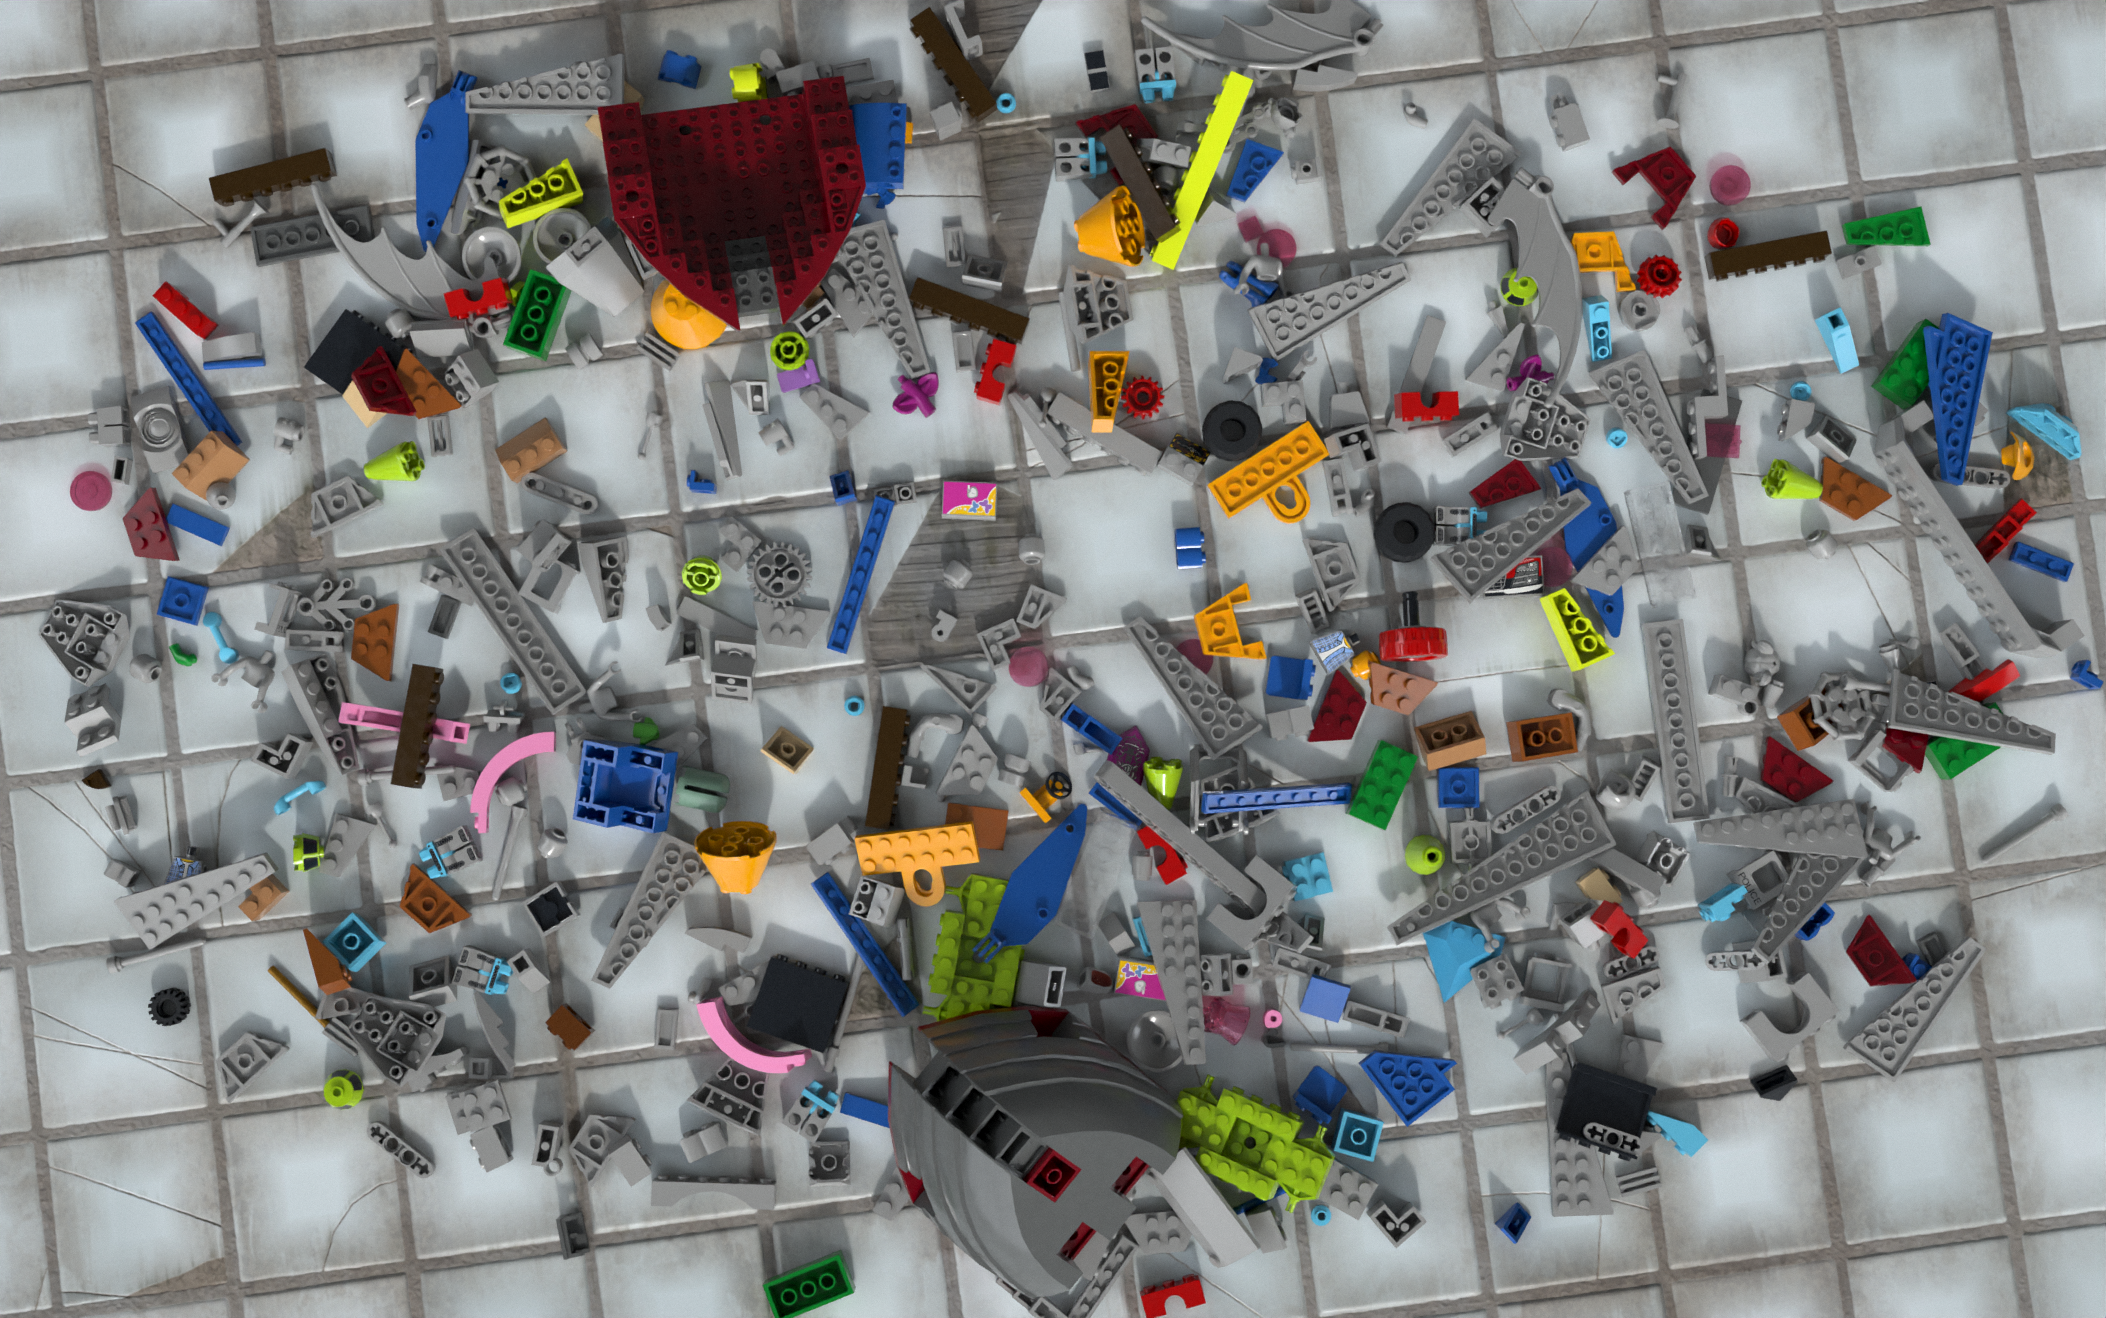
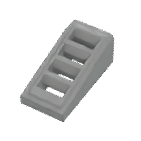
M1311 588L1295 595L1311 634L1330 627L1316 589ZM1312 596L1313 599L1304 602L1305 599ZM1313 604L1316 605V607L1311 608V609H1309V610H1307V608H1306V607L1311 606V605H1313ZM1319 611L1318 615L1310 618L1309 615ZM1319 619L1323 620V622L1313 626L1312 622H1315Z
M1643 755L1630 777L1635 787L1642 790L1641 793L1635 792L1634 799L1640 802L1661 769L1660 764ZM1644 765H1647V766H1649V767H1651V768H1653V769H1652V771H1649V770H1647L1646 768H1644L1643 766H1644ZM1640 771L1648 775V779L1639 775ZM1638 779L1644 782L1645 785L1642 786L1636 783L1635 780Z

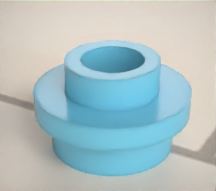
M1009 93L1001 94L996 100L997 108L1002 113H1010L1016 107V100ZM1008 101L1010 105L1005 107L1002 103Z
M851 696L845 701L844 707L849 715L858 716L864 711L865 704L860 697ZM853 702L858 703V708L856 710H853L851 708V704Z
M1317 1205L1311 1211V1219L1316 1225L1324 1226L1331 1220V1212L1328 1207ZM1321 1212L1325 1214L1323 1219L1318 1218V1214Z

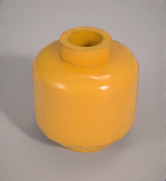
M1365 650L1352 658L1353 666L1350 669L1356 678L1360 676L1361 679L1367 680L1371 677L1368 661L1381 664L1374 651Z

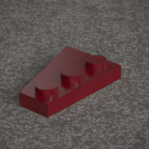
M1514 459L1468 493L1481 509L1541 490L1542 488L1522 461Z

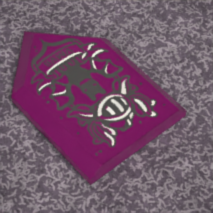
M1134 726L1118 735L1123 739L1111 755L1108 753L1107 760L1117 765L1141 786L1144 777L1143 764L1145 761H1148L1150 749L1138 727Z

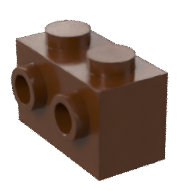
M567 1003L562 1004L545 1022L548 1025L547 1029L553 1035H558L563 1040V1045L569 1050H577L595 1032Z

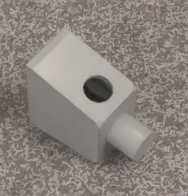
M1349 382L1337 383L1338 394L1332 395L1329 399V430L1368 424L1369 417L1360 392H1350Z
M1588 899L1561 917L1559 921L1575 943L1583 948L1588 947L1589 950L1594 951L1600 947L1598 939L1606 935V933L1601 931L1590 919L1600 905Z

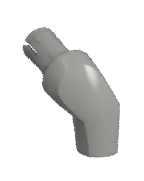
M424 64L419 76V91L404 98L410 110L425 102L430 104L435 99L438 69L435 65Z

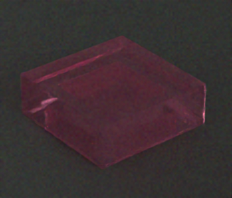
M1256 215L1237 224L1245 243L1264 235Z

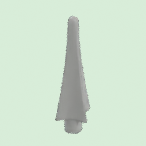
M1494 300L1488 303L1490 311L1487 314L1505 339L1509 334L1503 307H1498Z

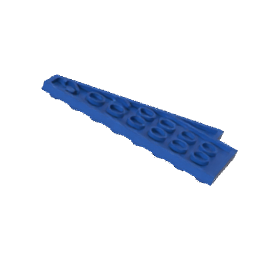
M1945 313L1941 316L1939 329L1927 326L1924 327L1923 331L1929 373L1928 386L1931 390L1941 480L1959 486L1963 485L1993 332L1950 313Z

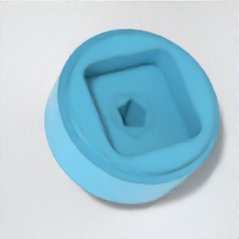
M1797 381L1791 386L1790 395L1793 399L1806 401L1811 396V387L1804 381Z
M1619 427L1610 429L1606 434V442L1613 448L1623 447L1628 439L1627 433Z
M507 673L501 678L500 685L506 693L513 694L520 690L522 681L517 674Z

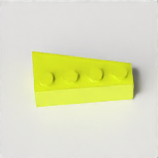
M568 158L561 161V164L555 168L552 167L539 178L531 180L528 185L518 188L499 200L500 213L507 228L540 218L554 209L570 208L583 203V192Z
M1565 588L1539 598L1572 672L1581 670L1615 654L1606 645L1601 634H1598L1593 628L1591 621L1580 611L1581 608Z

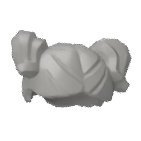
M1286 97L1279 98L1277 101L1269 98L1268 102L1262 104L1265 116H1271L1273 122L1283 129L1287 140L1292 139L1296 133L1295 127L1302 119V114L1298 112L1297 103Z
M1761 640L1758 643L1757 641H1752L1753 649L1746 653L1744 669L1749 676L1753 677L1755 685L1765 686L1770 683L1771 678L1779 671V655L1776 651H1773V646L1770 642L1766 640Z

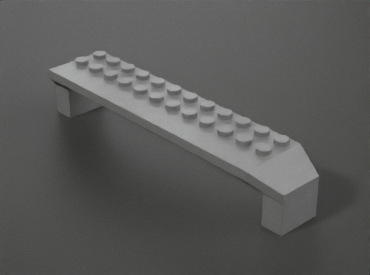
M1923 400L1904 409L1880 425L1874 450L1878 465L1885 469L1889 481L1896 485L1900 497L1909 504L1911 513L1919 519L1923 531L1930 535L1934 547L1941 551L1945 563L1956 573L1957 581L1964 585L1968 597L1977 604L1979 613L1988 620L1991 631L1998 635L2002 647L2010 653L2034 658L2056 656L2085 635L2074 619L2056 621L2042 631L2029 626L1914 456L1912 432L1934 418L1932 411Z

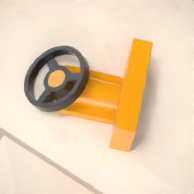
M1053 772L1047 777L1045 784L1033 795L1026 787L1019 793L1044 823H1047L1051 817L1045 810L1058 799L1068 797L1072 792V783L1064 773ZM1058 776L1066 780L1069 789L1064 787L1063 782L1058 779Z

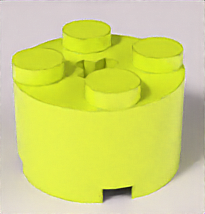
M759 62L730 68V77L734 81V87H732L734 100L737 99L738 102L767 99L765 77L760 75L763 69Z

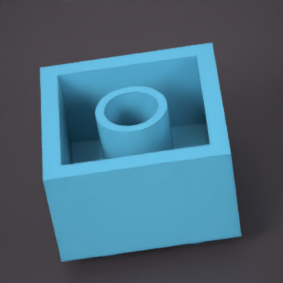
M353 912L322 941L349 970L358 972L386 944V941L359 914Z
M1341 1108L1331 1148L1335 1152L1373 1162L1384 1122L1377 1117Z

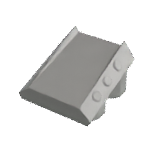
M1653 831L1647 834L1645 842L1633 859L1665 878L1663 884L1672 887L1688 860L1690 852L1676 845L1669 838Z
M850 1141L809 1143L810 1168L808 1176L810 1178V1186L851 1185Z

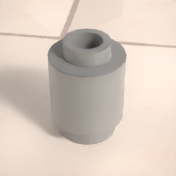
M1137 851V855H1133V880L1149 881V877L1152 876L1153 856H1149V852Z

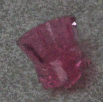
M1221 997L1219 999L1214 998L1209 1003L1208 1008H1203L1204 1032L1219 1034L1235 1046L1241 1040L1250 1018V1007L1232 1005Z

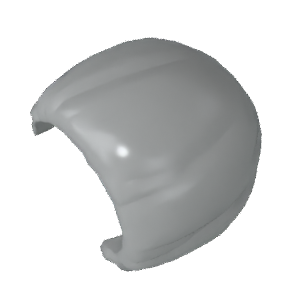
M1610 769L1601 780L1596 792V799L1610 809L1619 810L1625 808L1635 797V785L1626 775Z

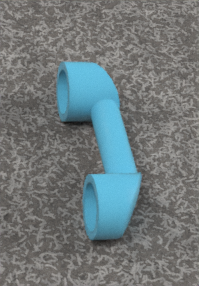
M209 612L204 616L203 624L210 628L220 648V659L227 664L238 661L239 652L234 648H228L219 629L222 623L220 614Z
M324 781L305 782L283 795L276 802L274 812L277 816L292 808L289 801L308 790L314 795L324 790L327 786Z

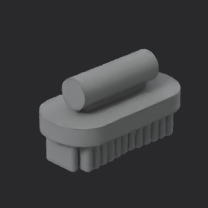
M127 796L112 797L114 805L105 807L112 830L116 831L122 827L124 835L136 830V823Z

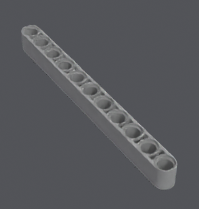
M1105 761L1094 775V779L1249 914L1258 917L1264 911L1267 903V895L1198 835L1191 834L1190 829L1117 765L1111 761Z

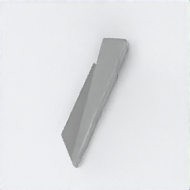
M469 140V162L459 184L451 233L462 234L468 228L480 224L483 211L474 208V202L464 183V179H466L472 165L474 155L495 149L496 146L481 140ZM491 159L486 160V162H487V164H488L489 166L492 165V164H489L490 161H491ZM481 165L475 179L481 180L485 169ZM475 185L482 199L485 197L481 185Z
M728 380L706 382L704 384L710 402L702 404L720 465L723 467L726 480L728 481L742 476L730 382Z
M1019 386L1008 395V398L1052 479L1056 480L1073 466L1062 452L1067 447V443L1047 417L1045 420L1047 423L1046 427L1041 428L1039 426L1043 412L1030 395L1025 393L1022 387Z

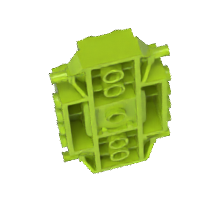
M971 873L961 887L946 885V889L949 890H945V894L959 897L963 912L946 909L945 914L941 913L939 925L942 926L941 934H937L935 945L939 947L937 954L934 953L932 965L935 968L934 973H930L928 985L931 986L930 992L947 996L936 1008L924 1005L923 1009L925 1010H923L922 1014L934 1015L937 1021L973 1011L995 1009L994 1004L1011 1007V1001H1014V985L1018 976V964L1024 958L1025 949H1021L1022 945L1004 946L987 964L984 960L997 948L995 945L984 955V960L980 963L973 960L975 952L972 950L990 932L1009 880ZM988 939L977 951L981 952L991 941Z
M1207 1074L1201 1087L1183 1088L1180 1091L1177 1102L1182 1109L1183 1117L1181 1118L1179 1149L1186 1147V1149L1200 1147L1195 1160L1206 1174H1213L1219 1180L1226 1183L1230 1182L1236 1185L1238 1189L1245 1192L1249 1191L1264 1201L1274 1198L1280 1184L1289 1196L1285 1210L1293 1213L1297 1202L1300 1200L1319 1198L1335 1158L1334 1153L1323 1140L1327 1130L1326 1127L1319 1125L1313 1138L1298 1139L1305 1122L1300 1120V1115L1291 1111L1287 1114L1281 1111L1282 1107L1274 1103L1267 1105L1262 1102L1263 1098L1254 1094L1251 1097L1244 1094L1245 1090L1236 1086L1224 1088L1220 1099H1218L1211 1089L1215 1077ZM1248 1137H1253L1256 1140V1146L1253 1149L1246 1146V1139Z

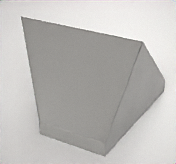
M1208 187L1195 222L1197 226H1202L1236 217L1232 205Z
M746 379L730 384L749 411V415H769L770 384L767 380Z
M1688 525L1683 555L1722 561L1709 537L1708 528Z
M700 629L680 632V637L665 666L704 660Z
M1305 914L1297 922L1298 925L1314 937L1307 948L1322 950L1325 918Z

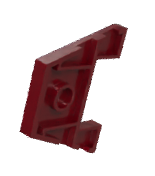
M1136 104L1119 108L1103 115H1095L1089 119L1078 120L1075 124L1085 138H1088L1101 128H1104L1107 133L1118 125L1130 129L1134 136L1132 141L1135 145L1137 144V139L1158 138V135ZM1117 168L1111 169L1110 174L1117 184L1122 186L1124 181Z
M1671 146L1637 161H1632L1622 167L1615 168L1611 172L1622 185L1626 184L1637 173H1640L1666 204L1651 216L1661 230L1667 227L1671 217L1676 212L1677 207L1696 178L1693 171Z

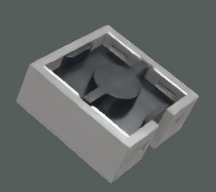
M556 881L522 903L542 937L550 935L581 915L573 901L569 902L565 897L568 893L560 881Z

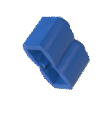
M1200 527L1175 529L1177 570L1202 568V564L1206 563L1205 551L1201 550V544L1204 543V532H1200Z
M1824 902L1795 936L1800 940H1811L1818 934L1821 926L1828 924L1832 920L1835 912Z

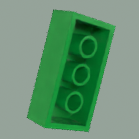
M530 269L503 345L508 349L546 362L572 291L558 283L554 277Z
M1928 319L1916 323L1871 385L1872 388L1903 410L1913 406L1929 383L1923 329L1927 326H1932L1936 329H1939V327Z
M1996 702L1982 705L1989 709L1994 708L1999 710V713H2002ZM1933 736L1927 741L1925 756L1941 780H1951L2001 747Z
M1378 740L1345 814L1386 831L1418 756L1383 740Z
M842 1250L768 1278L762 1285L775 1318L796 1317L851 1295L856 1289Z

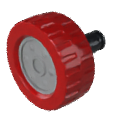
M1416 591L1402 593L1404 627L1387 630L1379 634L1380 659L1384 662H1419L1447 657L1448 643L1446 630L1439 627L1420 626L1418 593Z

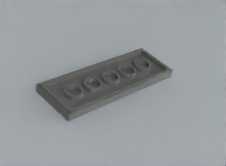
M363 205L330 212L341 229L356 241L365 243L375 238L370 206ZM320 214L250 227L256 265L258 267L340 252L327 231Z
M1703 389L1700 397L1713 396V394L1710 393V390ZM1727 396L1728 415L1724 418L1704 419L1707 457L1693 461L1709 496L1688 505L1678 490L1673 487L1669 500L1670 504L1705 515L1709 514L1729 448L1726 445L1727 443L1730 445V442H1727V438L1724 439V436L1726 434V437L1730 436V439L1732 438L1731 435L1735 428L1742 400ZM1690 434L1686 443L1689 451L1690 443L1692 442V435Z

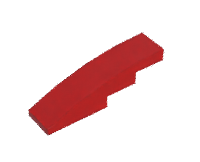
M2022 498L1975 544V547L1987 564L2009 544V541L2023 529L2022 526L2037 513Z
M2007 659L1992 671L1986 668L1972 680L1963 679L1948 692H1954L1980 702L2003 689L2020 677V674L2014 662Z

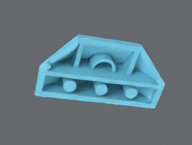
M2045 403L2015 407L2006 412L2007 415L2067 459L2074 460L2082 455L2077 426L2072 423L2070 418L2057 413L2052 405Z

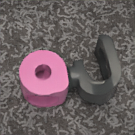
M1268 1009L1263 1015V1023L1268 1028V1031L1263 1033L1261 1040L1268 1048L1284 1047L1286 1044L1284 1040L1269 1042L1271 1036L1278 1034L1276 1028L1282 1023V1015L1275 1009Z

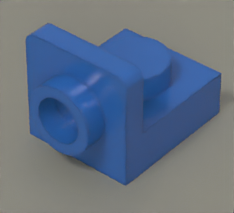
M691 470V475L687 476V487H690L689 490L691 492L716 494L717 486L712 483V480L700 479V482H697L698 472Z
M2080 660L2076 662L2071 669L2070 679L2090 690L2100 689L2104 681L2098 679L2097 674L2087 671L2091 661Z
M1909 953L1902 958L1917 980L1932 968L1921 960L1917 954Z

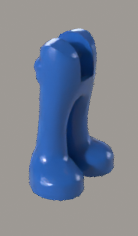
M1230 260L1226 266L1237 275L1236 278L1223 270L1220 272L1219 278L1230 288L1234 289L1239 284L1240 275L1244 267ZM1250 272L1247 282L1263 295L1249 288L1248 293L1243 296L1251 302L1252 307L1265 304L1275 294L1279 285L1275 282L1259 280Z

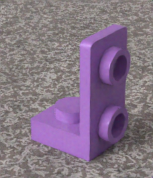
M813 359L806 360V365L798 369L787 370L777 374L783 393L821 382Z

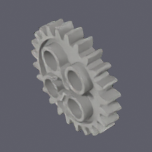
M774 542L771 549L766 545L765 552L758 549L760 556L753 554V558L756 561L749 562L753 569L747 570V573L752 575L747 580L748 582H753L749 587L750 589H756L753 593L754 596L760 595L759 600L761 602L767 599L768 606L773 601L775 607H778L779 602H782L783 606L786 607V601L794 605V598L800 601L799 594H807L804 587L810 588L811 586L807 580H812V576L807 574L812 572V568L806 567L810 564V561L804 560L806 557L805 553L799 555V548L793 551L792 544L785 548L784 542L781 543L780 547H777V544ZM779 557L787 559L783 565H778L776 560ZM791 563H794L793 567L788 568ZM769 569L771 573L768 577L760 576L762 570ZM776 572L783 573V577H777ZM798 572L799 577L796 580H790V573ZM772 581L769 586H765L767 582ZM777 584L783 585V590L779 593L773 591V587Z

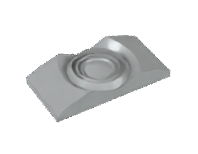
M168 385L130 397L133 419L139 429L143 452L152 472L155 474L178 467L190 454V450L171 386Z

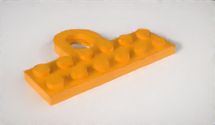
M1307 421L1215 479L1207 487L1228 519L1262 498L1277 520L1286 524L1297 523L1307 515L1310 509V497L1297 475L1329 456V453L1310 422ZM1288 486L1293 490L1296 506L1293 509L1286 508L1284 504L1276 500L1275 492L1278 487Z
M973 821L856 835L854 838L863 876L901 871L907 896L915 904L925 907L937 904L945 893L946 882L942 866L980 861ZM925 869L931 874L933 881L930 890L921 888L920 883L915 879V871Z

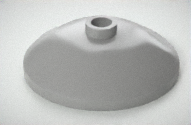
M559 208L549 211L541 217L535 226L533 233L535 250L543 261L550 264L591 230L592 227L588 220L575 210ZM565 239H569L570 242L568 244H563Z
M485 227L475 231L465 242L462 251V263L467 275L472 280L481 278L485 271L484 260L487 257L494 259L498 255L499 260L495 264L499 276L507 279V282L510 283L517 276L522 263V253L517 240L509 232L497 227Z
M1162 1010L1148 1011L1137 1017L1129 1028L1127 1035L1129 1054L1135 1063L1145 1070L1152 1072L1167 1071L1174 1068L1182 1060L1178 1039L1172 1026L1169 1012ZM1159 1036L1161 1042L1156 1044L1153 1040L1154 1037Z

